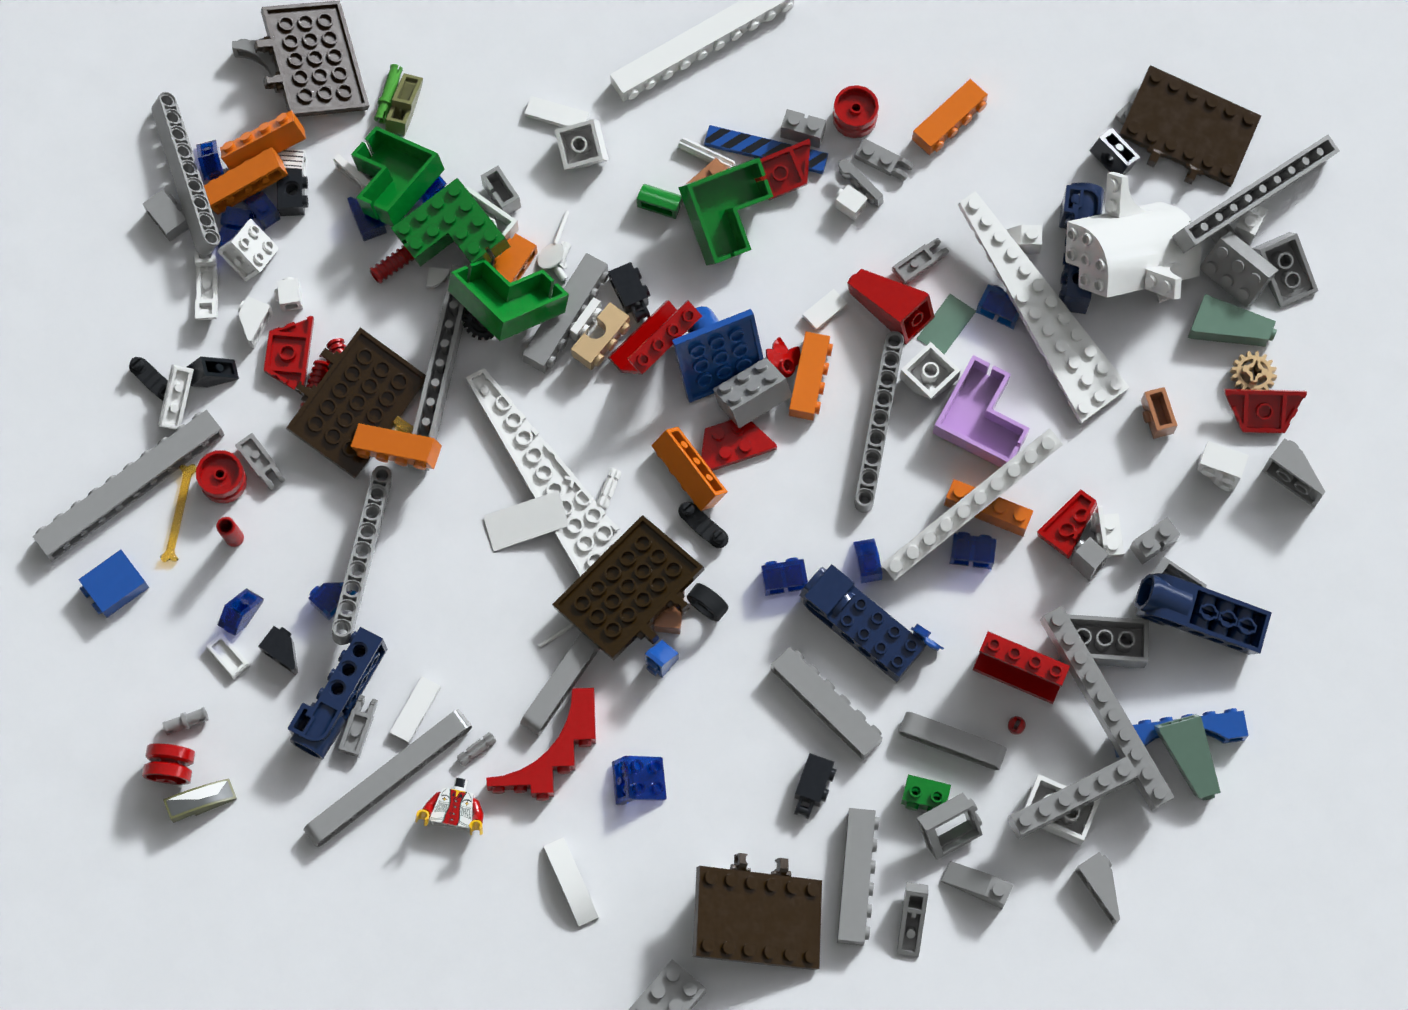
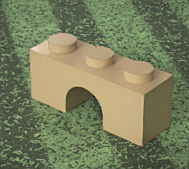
M611 302L597 317V325L605 331V334L598 339H593L583 333L571 348L572 357L590 370L595 366L598 367L603 362L606 352L614 349L618 342L617 339L621 334L625 335L631 326L630 316Z

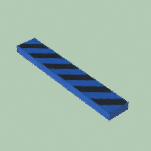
M709 125L704 146L752 158L760 157V159L792 146V144ZM810 149L808 171L823 174L828 153Z

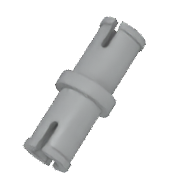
M203 707L188 714L184 712L180 714V717L164 721L162 724L166 735H170L182 729L189 730L193 725L208 721L209 717Z

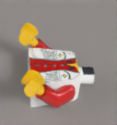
M455 778L453 789L442 788L441 792H436L426 802L422 810L417 812L415 822L417 823L419 819H423L424 826H427L430 818L432 825L470 832V835H472L474 830H479L480 835H482L484 813L480 802L474 798L473 793L466 792L468 780Z

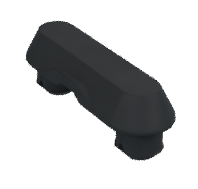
M132 358L129 364L130 371L163 401L168 380L144 358Z
M684 502L680 505L678 510L680 517L698 535L715 548H723L727 545L729 539L727 533L703 511H700L695 504Z

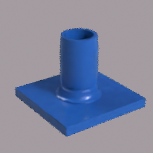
M704 306L697 307L696 309L702 317L687 331L688 334L672 340L689 403L714 394L713 389L764 359L754 313L751 309L719 321L710 308Z

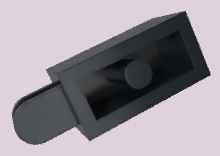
M629 262L608 271L609 281L626 314L631 312L636 323H639L645 317L648 319L650 313L646 306L649 305L648 297H650V292L647 286L642 285L640 281L642 276L637 267L634 268L632 263Z
M809 753L794 798L799 800L794 812L795 815L799 813L806 816V819H809L813 806L819 807L821 801L826 802L829 789H826L828 781L833 782L837 770L833 768L834 761ZM802 801L810 803L809 808L801 805Z

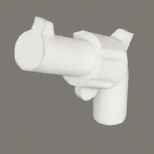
M561 241V245L565 249V257L553 270L560 281L564 282L568 276L562 269L567 268L566 256L571 248V244Z

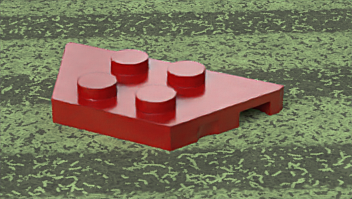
M810 139L760 159L766 175L755 178V181L768 180L773 197L768 199L769 201L807 185Z
M308 316L306 320L298 323L292 322L286 324L285 327H278L269 331L264 372L293 390L300 381L303 386L306 384L314 325L313 316Z
M1224 389V394L1242 432L1285 433L1291 419L1296 415L1301 401L1306 397L1307 391Z
M732 420L705 428L701 457L709 468L714 471L777 450V445L752 421L738 428Z

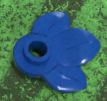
M919 624L911 627V630L914 631L913 634L921 641H924L928 647L935 651L944 649V647L928 638L931 632Z

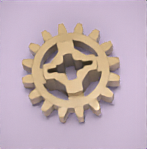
M1248 351L1246 357L1241 354L1238 360L1235 359L1234 367L1230 370V373L1234 374L1230 380L1236 381L1234 388L1241 387L1242 389L1269 390V388H1272L1274 385L1273 381L1277 378V375L1273 374L1277 368L1271 367L1273 360H1265L1266 354L1260 357L1259 351H1256L1255 355ZM1253 368H1254V375H1255L1254 380H1253V373L1251 372V371L1253 370Z

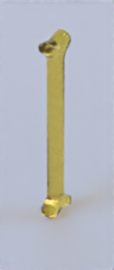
M182 464L179 466L183 477L167 549L160 555L163 562L169 560L176 562L179 560L175 554V548L190 480L197 468L195 464L190 466Z

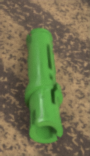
M397 64L390 65L382 96L378 99L379 106L374 120L377 122L379 119L378 123L381 124L386 123V117L392 106V98L403 71L401 66L398 69L399 65Z

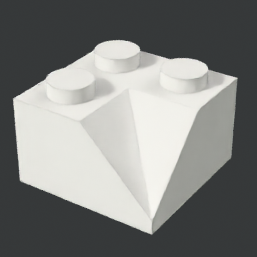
M591 119L555 129L564 170L588 167L609 161L599 121Z
M930 342L901 369L899 378L914 393L928 399H933L943 394L959 379L961 370Z
M1208 441L1201 453L1197 470L1201 471L1203 475L1210 477L1213 484L1218 485L1220 489L1234 491L1242 477L1249 455Z

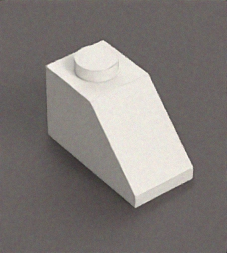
M1258 205L1242 215L1234 230L1238 238L1251 245L1268 209Z
M1019 225L1006 229L1025 254H1040L1042 247V225Z
M247 296L245 302H241L238 308V315L250 347L255 348L273 312L270 305Z

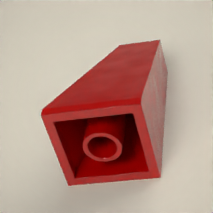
M860 269L856 274H853L847 282L850 294L891 332H900L904 337L905 344L935 317L930 295L927 292L864 269Z

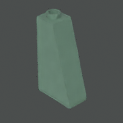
M1205 294L1188 338L1265 347L1268 341H1273L1277 332V329H1274L1276 321Z
M1194 714L1154 725L1157 734L1193 794L1198 798H1202V800H1210L1215 798V794L1221 793L1201 716Z

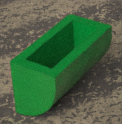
M643 184L637 197V207L673 219L677 218L683 202L681 195L647 184Z

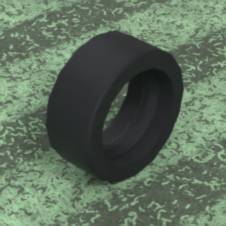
M696 583L687 595L689 603L713 621H719L728 610V605L722 597L701 583Z

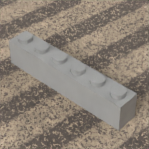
M588 253L585 254L564 287V290L569 294L565 313L540 325L522 354L523 362L543 373L548 368L551 369L557 359L555 356L559 351L562 352L567 344L566 339L570 334V329L593 297H597L599 293L598 288L601 283L605 284L609 277L607 263Z
M790 647L787 648L771 664V671L864 760L882 742L881 731L875 725L870 726L865 721V715L858 709L855 711L850 706V701L843 694H837L834 691V685L827 679L824 681L819 676L820 672L812 664L808 665L803 660L804 656L797 649L793 651Z
M1126 756L1010 815L1008 822L1019 840L1134 782L1138 777V773L1129 757Z
M849 808L837 943L864 946L865 940H869L870 927L866 926L867 918H871L872 904H868V897L873 896L874 883L870 882V874H875L876 861L872 860V852L877 851V839L873 838L874 830H878L879 817H875L876 810Z

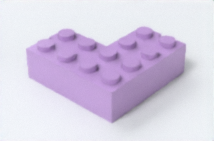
M973 355L936 421L933 434L1001 468L1017 455L1030 428L994 410L1009 382L1011 374L993 366L989 376L987 372L990 363Z

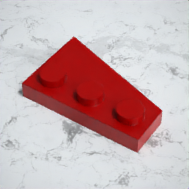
M1080 489L1037 531L1038 537L1069 559L1097 506V501Z

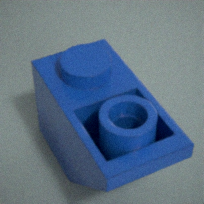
M663 640L645 653L646 669L654 676L658 674L662 678L679 659V653Z

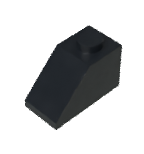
M200 356L187 366V368L194 369L190 386L208 388L239 379L234 359Z
M273 626L258 647L265 655L296 675L298 667L294 642L290 637L292 634L283 627L278 629Z

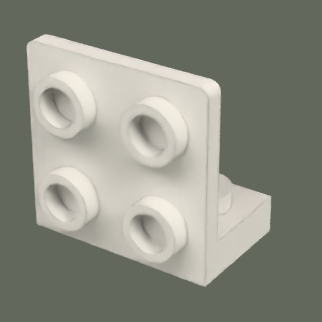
M249 219L235 237L221 246L217 252L246 282L262 271L277 252L278 247L252 219Z
M593 297L570 329L572 340L577 342L583 333L593 339H598L605 334V331L597 325V317L603 311L601 309V301ZM620 335V337L617 339V344L624 335ZM608 350L606 352L604 360L608 358L612 351Z
M1097 506L1095 513H1092V519L1089 521L1090 531L1094 532V541L1109 553L1108 558L1123 557L1124 548L1119 514L1103 515L1102 506Z

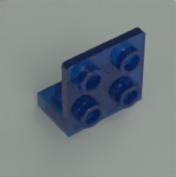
M623 756L612 762L616 805H625L634 800L663 801L667 799L662 757Z

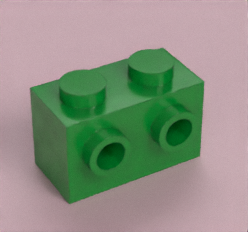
M908 774L901 804L905 805V808L918 811L919 808L928 812L948 801L951 785Z

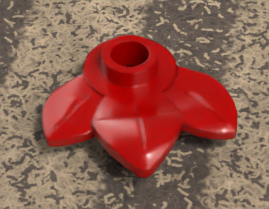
M778 337L773 342L772 349H766V358L785 378L792 376L796 366L799 364L800 348L797 346L788 350L781 337Z

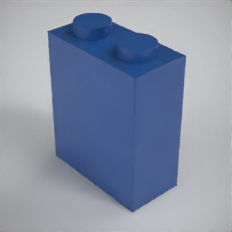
M121 549L78 579L83 585L79 589L86 598L92 597L94 603L91 605L98 614L103 612L106 618L149 588Z

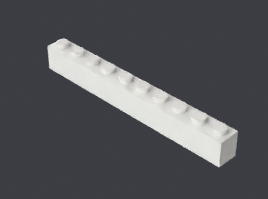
M740 0L611 73V84L623 102L628 99L632 100L645 89H652L659 81L667 80L675 72L687 69L696 60H703L710 52L722 49L731 40L736 41L747 31H753L758 28L761 23L773 20L782 11H789L793 7L795 0Z
M1050 428L881 565L894 581L1059 449L1063 443Z

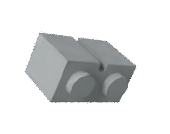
M787 109L781 125L780 137L795 142L810 139V146L820 148L825 133L826 120L808 115V118H804L805 114Z
M499 166L481 175L482 186L498 208L507 214H511L521 208L520 197Z
M161 190L144 202L143 206L155 224L159 225V229L166 238L172 241L188 230L189 227L183 209L179 211L175 206L178 204L175 198Z
M1167 517L1133 540L1130 549L1143 565L1156 556L1159 551L1162 552L1175 543L1180 533Z
M1089 537L1086 541L1081 540L1074 547V551L1071 554L1073 558L1070 564L1086 579L1090 580L1104 566L1109 553Z

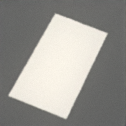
M559 490L483 516L493 552L569 526Z

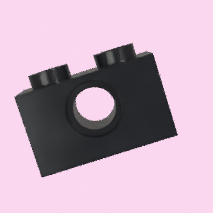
M1113 128L1100 136L1089 150L1109 172L1123 175L1129 172L1140 158Z
M302 169L286 170L288 176L277 181V208L280 216L305 215V208H308V195H305V189H308V178L304 176ZM293 190L298 191L294 195H289V192Z

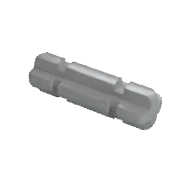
M488 732L483 736L482 740L479 739L468 747L465 753L462 752L457 755V760L462 766L467 765L471 762L470 759H475L487 750L488 746L491 747L495 744V737L492 733Z

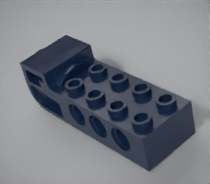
M1083 182L1067 185L1061 203L1059 227L1067 230V221L1102 214L1104 189L1096 184ZM1064 253L1062 262L1064 268L1060 280L1062 287L1059 292V298L1070 312L1086 314L1092 292L1079 288V267L1067 263Z
M831 564L827 570L821 567L804 586L799 595L803 598L804 606L897 683L924 651L926 644L854 586L855 583L834 565Z
M1162 573L1149 574L1141 580L1134 604L1138 609L1137 617L1162 626L1168 625L1248 655L1261 654L1272 612Z
M362 627L351 635L349 647L341 652L338 658V666L330 671L327 677V685L325 688L322 687L316 696L317 702H312L311 706L302 703L288 726V730L292 735L290 742L304 752L322 760L335 742L352 709H354L359 695H362L388 650L383 638Z

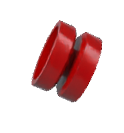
M859 85L848 86L842 89L836 96L833 107V123L838 132L850 138H862L870 134L875 128L878 118L879 105L877 97L871 90Z
M215 450L206 454L197 465L196 479L204 495L211 501L229 503L237 500L243 494L247 486V476L240 460L233 453L225 450Z
M155 743L147 745L145 756L151 762L144 764L143 778L173 785L191 783L192 770L187 766L194 764V750L171 744Z

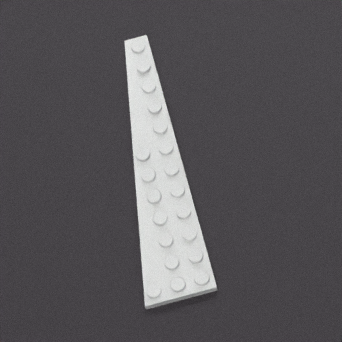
M975 191L959 202L958 206L971 230L974 231L979 244L983 246L987 254L986 257L990 263L992 262L997 271L996 275L999 280H1002L1007 289L1006 293L1030 336L1035 341L1040 354H1043L1050 372H1053L1060 390H1063L1066 395L1067 402L1079 424H1082L1130 387Z
M482 368L467 376L466 381L533 497L537 498L559 490L569 526L556 530L554 533L578 575L581 576L623 534L549 444L543 440L539 432L528 422L523 413L517 409L507 394L502 391V388L485 368Z

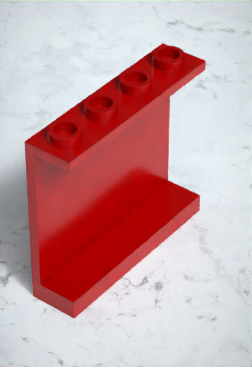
M666 300L608 356V359L621 373L642 375L673 345L672 340L684 335L702 315L689 300L678 310L669 300Z
M988 631L980 648L973 671L1053 704L1070 666Z

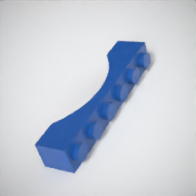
M1236 708L1224 710V713L1216 714L1215 711H1209L1201 716L1206 735L1222 743L1245 741L1249 736L1244 710L1237 711ZM1186 714L1181 716V718L1191 716L1194 714ZM1164 717L1159 719V722L1142 720L1138 724L1133 725L1144 746H1147L1155 739L1160 738L1154 725L1172 721L1173 718ZM1115 750L1116 757H1119L1117 751Z

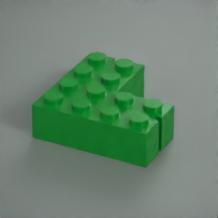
M376 126L365 138L370 152L366 144L361 142L351 154L358 171L374 177L356 198L364 214L377 220L380 219L381 222L393 227L403 219L445 169L438 153Z
M760 157L678 187L706 266L722 262L751 250L738 210L773 197L767 179L755 181V178L766 175Z
M458 178L391 228L420 267L453 242L470 263L483 258L490 263L492 259L486 251L488 248L496 258L511 247L504 235Z
M485 258L469 264V268L464 266L452 271L448 291L499 341L565 313L569 294L558 283L554 284L555 280L543 269L510 283Z

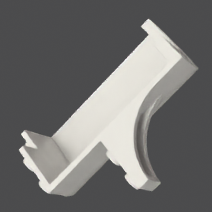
M1116 172L1107 173L1105 214L1067 221L1065 261L1079 267V288L1106 298L1146 289L1173 300L1179 299L1181 295V281L1200 276L1201 243L1183 254L1172 236L1190 224L1192 220L1181 209L1162 202L1138 206L1133 201L1129 192L1128 176Z

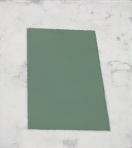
M949 294L934 314L935 317L925 326L917 339L926 345L931 342L945 355L976 313V310L952 294Z

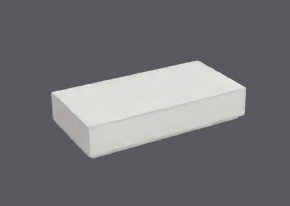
M833 289L803 313L802 317L817 331L847 307L848 303Z
M223 633L205 646L233 680L250 667L249 663Z

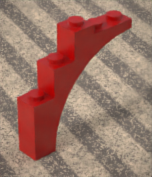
M572 688L571 707L567 721L552 746L535 762L521 770L503 776L486 778L488 791H492L493 794H503L505 790L525 793L527 789H531L532 798H536L538 801L549 800V797H554L553 771H557L558 774L571 773L570 770H575V745L591 747L592 744H596L594 688Z

